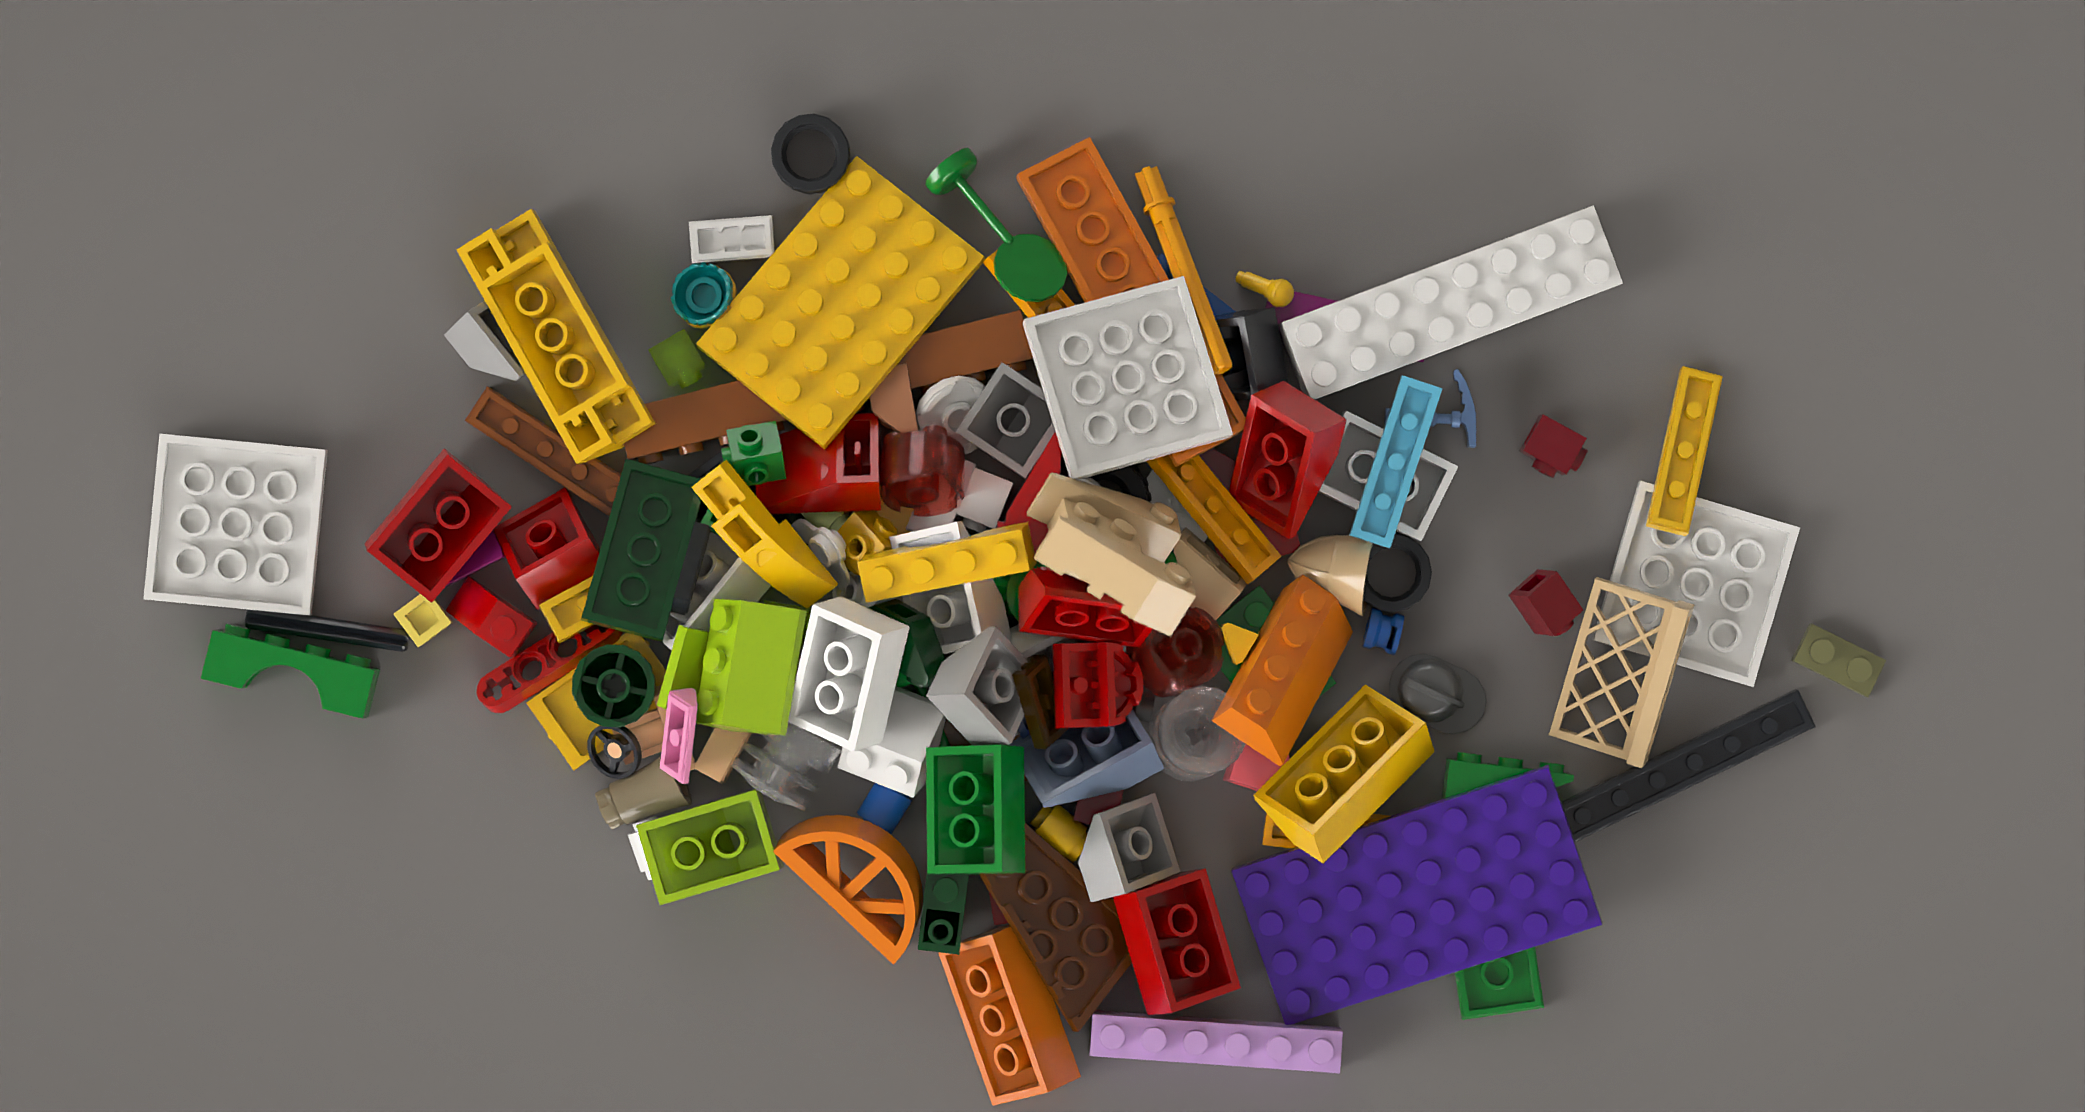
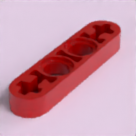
M595 624L584 630L591 640L590 643L587 644V641L579 633L569 638L577 640L578 643L575 653L569 657H560L558 655L560 644L552 632L482 677L477 685V697L491 712L504 713L575 669L579 661L592 650L607 644H615L623 632L608 628L606 632L601 633L598 630L599 625ZM540 661L542 663L540 675L532 680L524 679L523 669L529 662ZM512 674L521 684L519 688H516L513 685V681L509 678ZM497 685L502 688L501 694L503 695L498 700L493 697L494 692L492 690Z

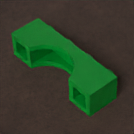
M226 624L224 630H212L200 679L242 689L248 688L257 675L272 666H290L302 671L313 681L320 695L322 709L362 719L368 718L380 669L370 667L372 659L347 654L346 660L329 657L331 652L329 648L306 644L305 650L289 647L291 639L272 634H266L264 641L249 637L250 629Z

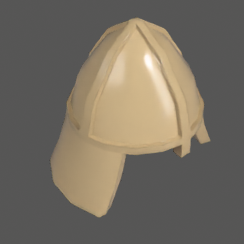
M1350 535L1320 536L1300 545L1288 558L1287 563L1296 579L1302 574L1337 597L1340 605L1364 616L1367 603L1363 601L1373 543Z

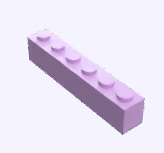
M1095 1010L1091 1017L1089 1053L1090 1056L1340 1073L1343 1031L1340 1027L1285 1025V1023L1161 1014L1147 1015V1013Z

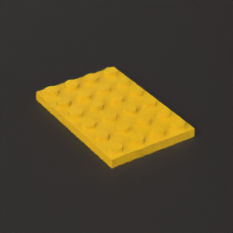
M856 156L848 165L841 179L835 185L829 187L730 303V310L727 313L725 312V315L720 320L716 319L696 345L698 349L825 450L979 269L985 257Z

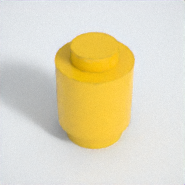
M1060 805L1052 806L1051 808H1044L1042 806L1032 818L1030 824L1035 827L1034 831L1063 857H1066L1073 863L1081 855L1088 834L1086 832L1088 827L1082 822L1073 820L1074 816Z

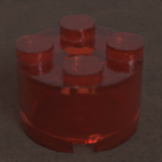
M928 425L922 431L887 434L884 437V445L881 452V499L883 503L890 509L900 513L901 506L913 509V516L920 517L941 515L957 508V500L961 498L963 501L965 494V450L962 444L955 438L947 435V429L940 425Z
M1189 607L1171 636L1153 629L1139 648L1126 646L1125 653L1132 661L1138 662L1142 671L1143 685L1152 691L1155 696L1160 698L1179 696L1209 681L1218 673L1224 659H1221L1222 646L1225 645L1224 636L1220 626L1208 612L1198 607Z

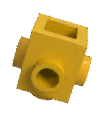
M875 510L854 511L837 531L846 543V559L844 561L846 567L852 573L860 576L857 561L865 554L892 549L889 537L897 535L896 527L886 518L880 517Z

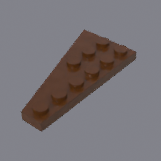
M1025 823V873L979 875L1072 1031L1079 1032L1132 963L1114 900L1107 898L1091 902L1081 871Z

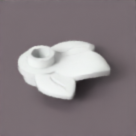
M796 520L791 525L794 530L808 544L811 551L837 581L838 587L841 590L847 587L850 583V578L844 562L846 559V543L843 537L834 529L817 528L807 520Z

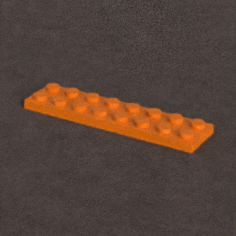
M1090 137L1016 175L1021 189L1047 236L1065 262L1067 272L1084 303L1169 280ZM1217 374L1215 378L1233 432L1232 438L1243 432L1246 418L1222 374ZM1231 438L1173 453L1169 457L1174 466L1177 467Z

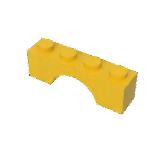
M1028 522L986 530L949 542L920 547L905 546L865 554L857 561L865 600L868 603L1030 571L1037 561L1034 557L1035 552Z

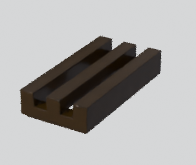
M1033 655L1030 658L1031 663H1024L1021 666L1022 670H1016L1012 677L1034 748L1047 749L1068 728H1056L1054 679L1046 655Z

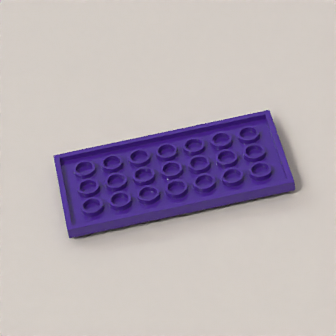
M1549 765L1362 825L1324 863H1321L1299 847H1295L1234 867L1231 870L1285 1025H1292L1603 924Z

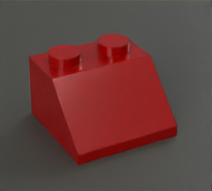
M565 487L494 528L517 582L536 609H539V605L583 582L594 574L600 548Z

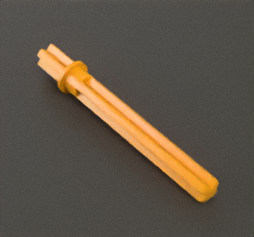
M1157 166L1142 168V171L1135 173L1134 176L1146 205L1143 208L1144 214L1151 218L1173 279L1181 276L1185 278L1214 374L1225 373L1232 368L1233 363L1173 209V206L1176 204L1175 199L1169 197Z

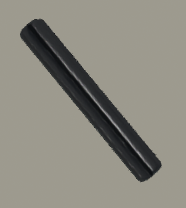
M247 609L245 617V627L248 629L399 652L407 651L410 636L405 629L313 615Z

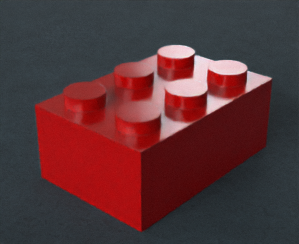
M1206 868L1182 871L1129 893L1113 897L1147 1015L1173 1013L1241 988Z

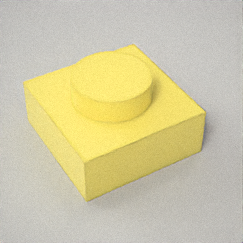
M421 594L394 613V616L417 647H421L453 623L436 599L431 603Z

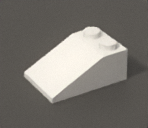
M957 521L889 538L892 549L905 546L920 547L969 537V534L962 521ZM992 578L903 596L904 603L930 617L944 654L956 652L989 626H996L1008 640L1012 639L1003 597Z

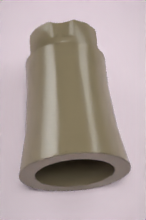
M660 756L630 776L610 783L609 787L597 791L595 796L606 824L611 829H614L624 823L630 825L670 809L691 805L692 799L688 785L680 783L660 769Z

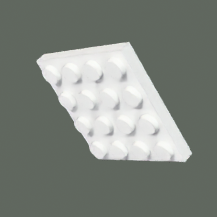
M1184 276L1024 319V330L1070 478L1080 480L1231 438L1233 435Z
M159 434L144 599L312 615L328 450Z
M1639 481L1609 581L1675 602L1681 600L1694 604L1695 606L1677 665L1754 687L1800 527L1696 497L1690 530L1687 536L1646 527L1654 484ZM1606 591L1601 611L1604 617L1608 619L1625 610V607L1618 594ZM1628 598V600H1629V602H1630V604H1631L1632 606L1640 602V601H1637V600ZM1647 604L1635 610V613L1647 632L1660 625L1665 609ZM1629 614L1609 624L1620 645L1639 636ZM1603 627L1594 632L1592 640L1612 646ZM1657 633L1649 636V639L1651 640L1653 646L1657 637ZM1643 640L1625 649L1651 657Z

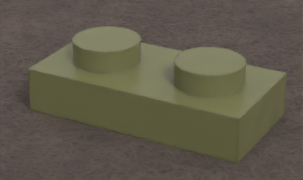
M1809 623L1791 660L1864 697H1869L1886 662L1885 659Z

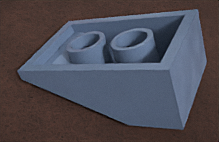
M1133 709L1125 717L1126 721L1116 726L1068 728L1047 749H1035L1031 735L1024 739L1019 737L1012 741L1011 746L1024 747V774L1044 808L1125 790L1164 769L1153 742Z

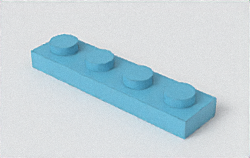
M1403 375L1401 376L1355 515L1350 536L1386 548L1391 547L1443 388Z

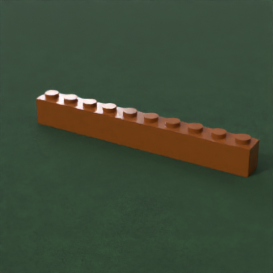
M1018 310L923 334L897 365L907 363L911 389H921L923 396L930 387L946 378L965 376L975 378L978 381L987 380L985 372L996 370L1001 362L1016 372L1027 370L1025 362L1032 361L1033 356L1024 330L1022 312ZM737 380L645 403L656 424L625 442L624 446L629 460L638 459L640 463L648 465L663 461V452L678 449L680 456L703 451V442L719 439L720 446L728 445L727 429L776 421L778 432L785 430L783 422L788 420ZM863 404L857 412L866 410L865 405Z

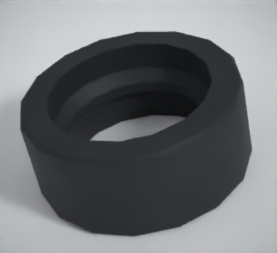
M814 113L798 115L785 122L775 134L771 147L772 165L781 181L791 189L805 194L826 192L829 187L835 185L845 174L851 160L849 142L841 127L830 118ZM814 129L823 132L831 139L835 146L836 157L833 166L826 174L819 178L808 179L797 175L790 168L787 162L786 151L789 142L796 134L803 130Z
M1400 534L1394 535L1390 548L1401 549L1413 560L1416 576L1411 588L1401 596H1382L1374 591L1366 573L1363 601L1373 608L1383 611L1396 612L1409 609L1421 601L1430 586L1432 569L1429 556L1419 543L1408 536ZM1373 543L1369 562L1376 553L1388 548Z

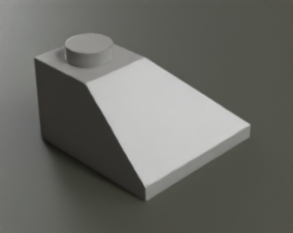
M485 301L467 311L444 334L470 368L514 381L526 375Z

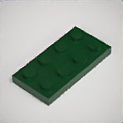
M625 459L581 621L663 642L674 594L702 501L692 489V486L701 479Z

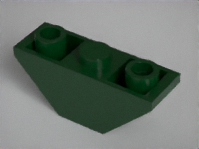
M898 599L868 607L873 611L910 626L899 672L906 675V680L911 684L919 687H929L941 663L946 659L930 617Z
M927 874L918 950L959 955L969 874Z

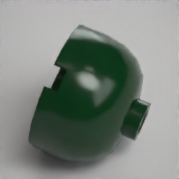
M607 644L592 650L579 661L572 676V694L578 708L588 720L603 727H623L636 722L649 710L656 692V678L651 664L639 651L625 645Z

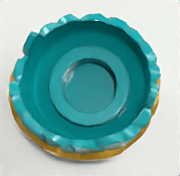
M705 262L695 263L685 268L675 278L671 302L674 305L675 312L688 325L700 329L709 328L716 319L720 320L725 315V312L727 313L730 310V303L737 295V288L730 274L719 266Z

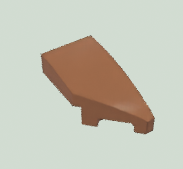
M907 363L899 364L893 368L871 394L873 415L878 417L880 424L887 429L891 428L906 438L914 447L921 446L908 367Z

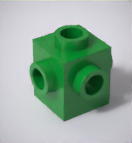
M776 421L744 425L726 430L729 447L721 448L723 461L727 459L748 486L786 479Z

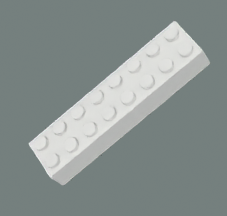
M1593 205L1284 321L1278 325L1302 392L1316 400L1623 284Z

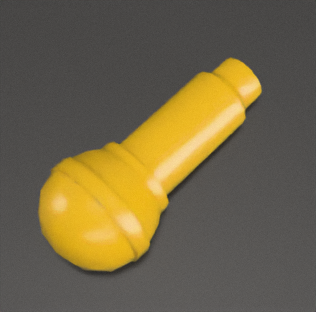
M1239 271L1235 277L1236 283L1241 284L1243 288L1264 295L1275 307L1287 306L1294 297V288L1286 279L1269 280L1251 272L1245 273Z

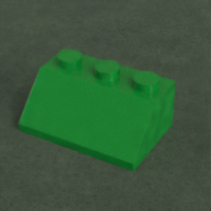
M1011 745L926 747L927 874L1025 873L1024 747Z

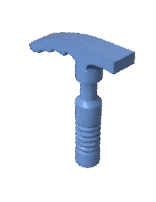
M1456 369L1453 371V378L1457 382L1458 391L1462 393L1461 404L1464 405V410L1462 413L1460 411H1452L1451 414L1435 412L1430 427H1434L1436 424H1451V427L1459 428L1460 424H1462L1466 430L1467 447L1475 448L1476 412L1464 377ZM1385 408V424L1391 408Z

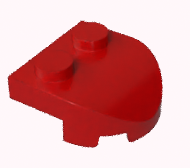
M1112 642L1053 644L1056 728L1116 726L1125 722V717L1132 708L1140 704L1143 695L1142 671L1138 662L1132 661L1123 651V646Z

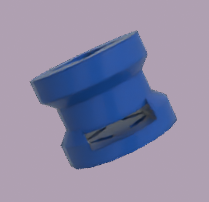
M1372 607L1368 616L1362 647L1372 649L1376 646L1383 648L1387 654L1395 655L1405 616L1397 613L1392 616L1384 615L1381 610ZM1392 626H1393V627H1394V631H1393L1392 639L1390 640L1389 637H1390L1391 629H1392Z

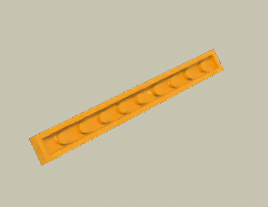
M997 250L983 261V264L995 278L993 261ZM1062 289L1054 297L1042 302H1027L1008 293L1028 318L1075 305ZM1169 455L1146 461L1247 585L1281 557L1275 547L1199 455L1177 467L1174 466Z

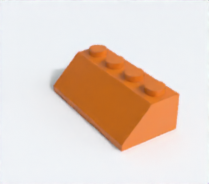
M1303 574L1284 587L1259 631V636L1245 657L1212 719V722L1278 766H1282L1353 633L1337 597Z
M1010 925L998 927L961 940L959 955L938 952L992 1106L1048 1093L1081 1077L1054 999Z

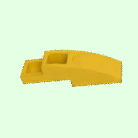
M727 459L692 486V489L718 519L711 525L714 530L751 569L782 594L801 606L809 608L838 585L837 581L790 523L785 519L778 524Z

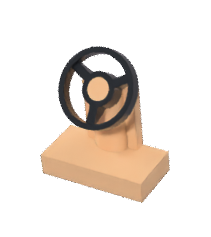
M662 685L656 687L654 696L656 706ZM657 706L656 709L646 712L636 722L623 727H603L601 725L596 727L590 733L587 741V750L593 765L602 774L610 778L623 779L639 768L643 758L662 752L667 709ZM603 729H612L613 734H610L604 731ZM596 736L604 743V752L610 759V768L600 760L596 752ZM693 754L691 758L690 771L696 769V762L694 760ZM622 760H624L625 765L633 762V766L629 771H617Z

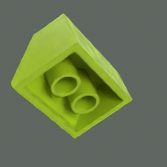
M714 599L706 652L703 658L699 694L697 696V724L733 732L786 736L807 611L743 600Z

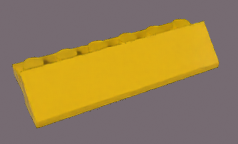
M529 209L497 230L490 228L456 249L576 464H582L625 447V442L656 424L535 210Z

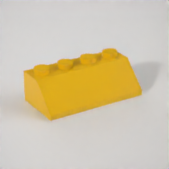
M1365 684L1253 795L1254 799L1294 845L1321 863H1324L1435 752L1426 722Z

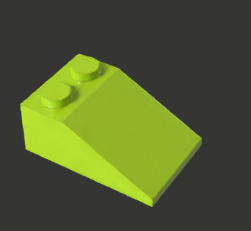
M760 787L636 825L659 905L778 871L784 867L782 860L773 852L777 842Z

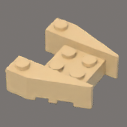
M1051 472L1027 511V516L1047 524L1049 531L1034 555L1035 559L1060 575H1063L1065 572L1089 583L1090 585L1086 590L1099 599H1101L1104 593L1108 594L1124 605L1120 612L1135 621L1171 636L1196 597L1190 573L1176 563H1164L1182 535L1176 513L1169 506L1160 502L1152 504L1135 496Z

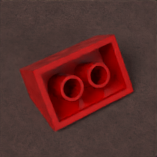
M444 448L364 544L367 552L432 603L512 506L474 471Z
M1049 567L1032 568L1019 585V632L1093 642H1112L1122 646L1139 648L1153 628L1135 621L1120 612L1124 605L1108 594L1104 593L1101 599L1089 593L1086 591L1090 585L1089 583L1065 572L1063 575H1060Z

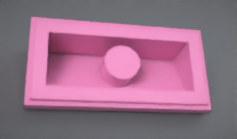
M693 688L669 691L660 769L682 784H688L697 717L696 690Z

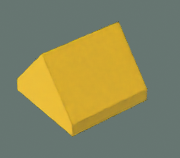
M1230 623L1221 624L1220 630L1231 662L1234 664L1242 663L1259 634Z

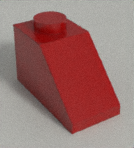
M468 576L445 610L471 632L509 658L516 656L538 623L470 576Z

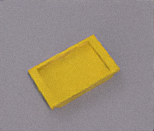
M630 633L620 636V639L613 645H625L639 651L651 664L656 678V687L662 685L666 669L650 648L649 642L641 636ZM576 668L526 702L547 732L548 738L554 742L573 771L590 760L587 741L590 733L599 726V724L586 718L574 700L572 676ZM654 699L648 711L657 708ZM603 729L604 731L613 734L612 729ZM596 736L595 748L597 754L604 750V743Z

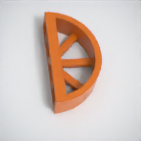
M825 815L807 819L783 833L773 852L894 965L905 952L919 923L923 907L921 878L913 859L902 844L881 827L860 818L844 815ZM825 841L826 855L813 842ZM840 842L858 847L875 857L852 880L841 870ZM886 867L895 878L903 900L870 898L862 888ZM888 914L905 915L904 927L902 928Z

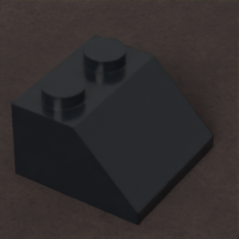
M1275 307L1242 310L1215 316L1233 363L1232 368L1222 373V376L1236 401L1250 400L1252 394L1279 382L1285 381L1288 383Z

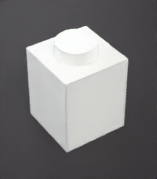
M974 467L956 513L964 517L962 521L964 526L980 533L986 531L987 526L995 529L1013 482Z

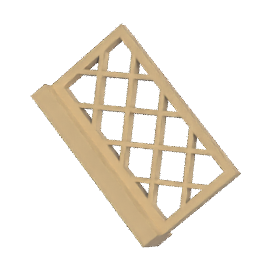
M1596 577L1549 735L1625 759L1627 764L1643 768L1651 752L1695 605L1681 600L1675 602ZM1605 590L1618 594L1625 610L1606 619L1598 606L1601 591ZM1628 598L1634 599V600H1637V601H1640V602L1632 606V605L1630 604ZM1647 604L1665 609L1660 625L1647 632L1635 613V610ZM1595 614L1600 623L1591 627ZM1629 614L1639 636L1620 645L1609 624ZM1603 627L1614 649L1594 658L1586 641L1589 634ZM1657 633V637L1653 646L1651 640L1649 639V636ZM1643 640L1651 657L1647 665L1634 671L1623 650ZM1584 653L1588 662L1579 666ZM1617 653L1628 675L1608 684L1597 663ZM1591 667L1602 688L1582 697L1575 684V678L1577 673ZM1646 672L1641 685L1637 676ZM1631 679L1639 697L1637 703L1622 710L1611 689ZM1572 692L1576 701L1568 705ZM1605 693L1616 714L1596 723L1586 702ZM1577 706H1580L1590 724V727L1579 733L1561 728L1565 713ZM1634 711L1631 723H1629L1625 715ZM1619 718L1627 732L1624 747L1607 743L1600 728ZM1594 732L1597 739L1585 735Z

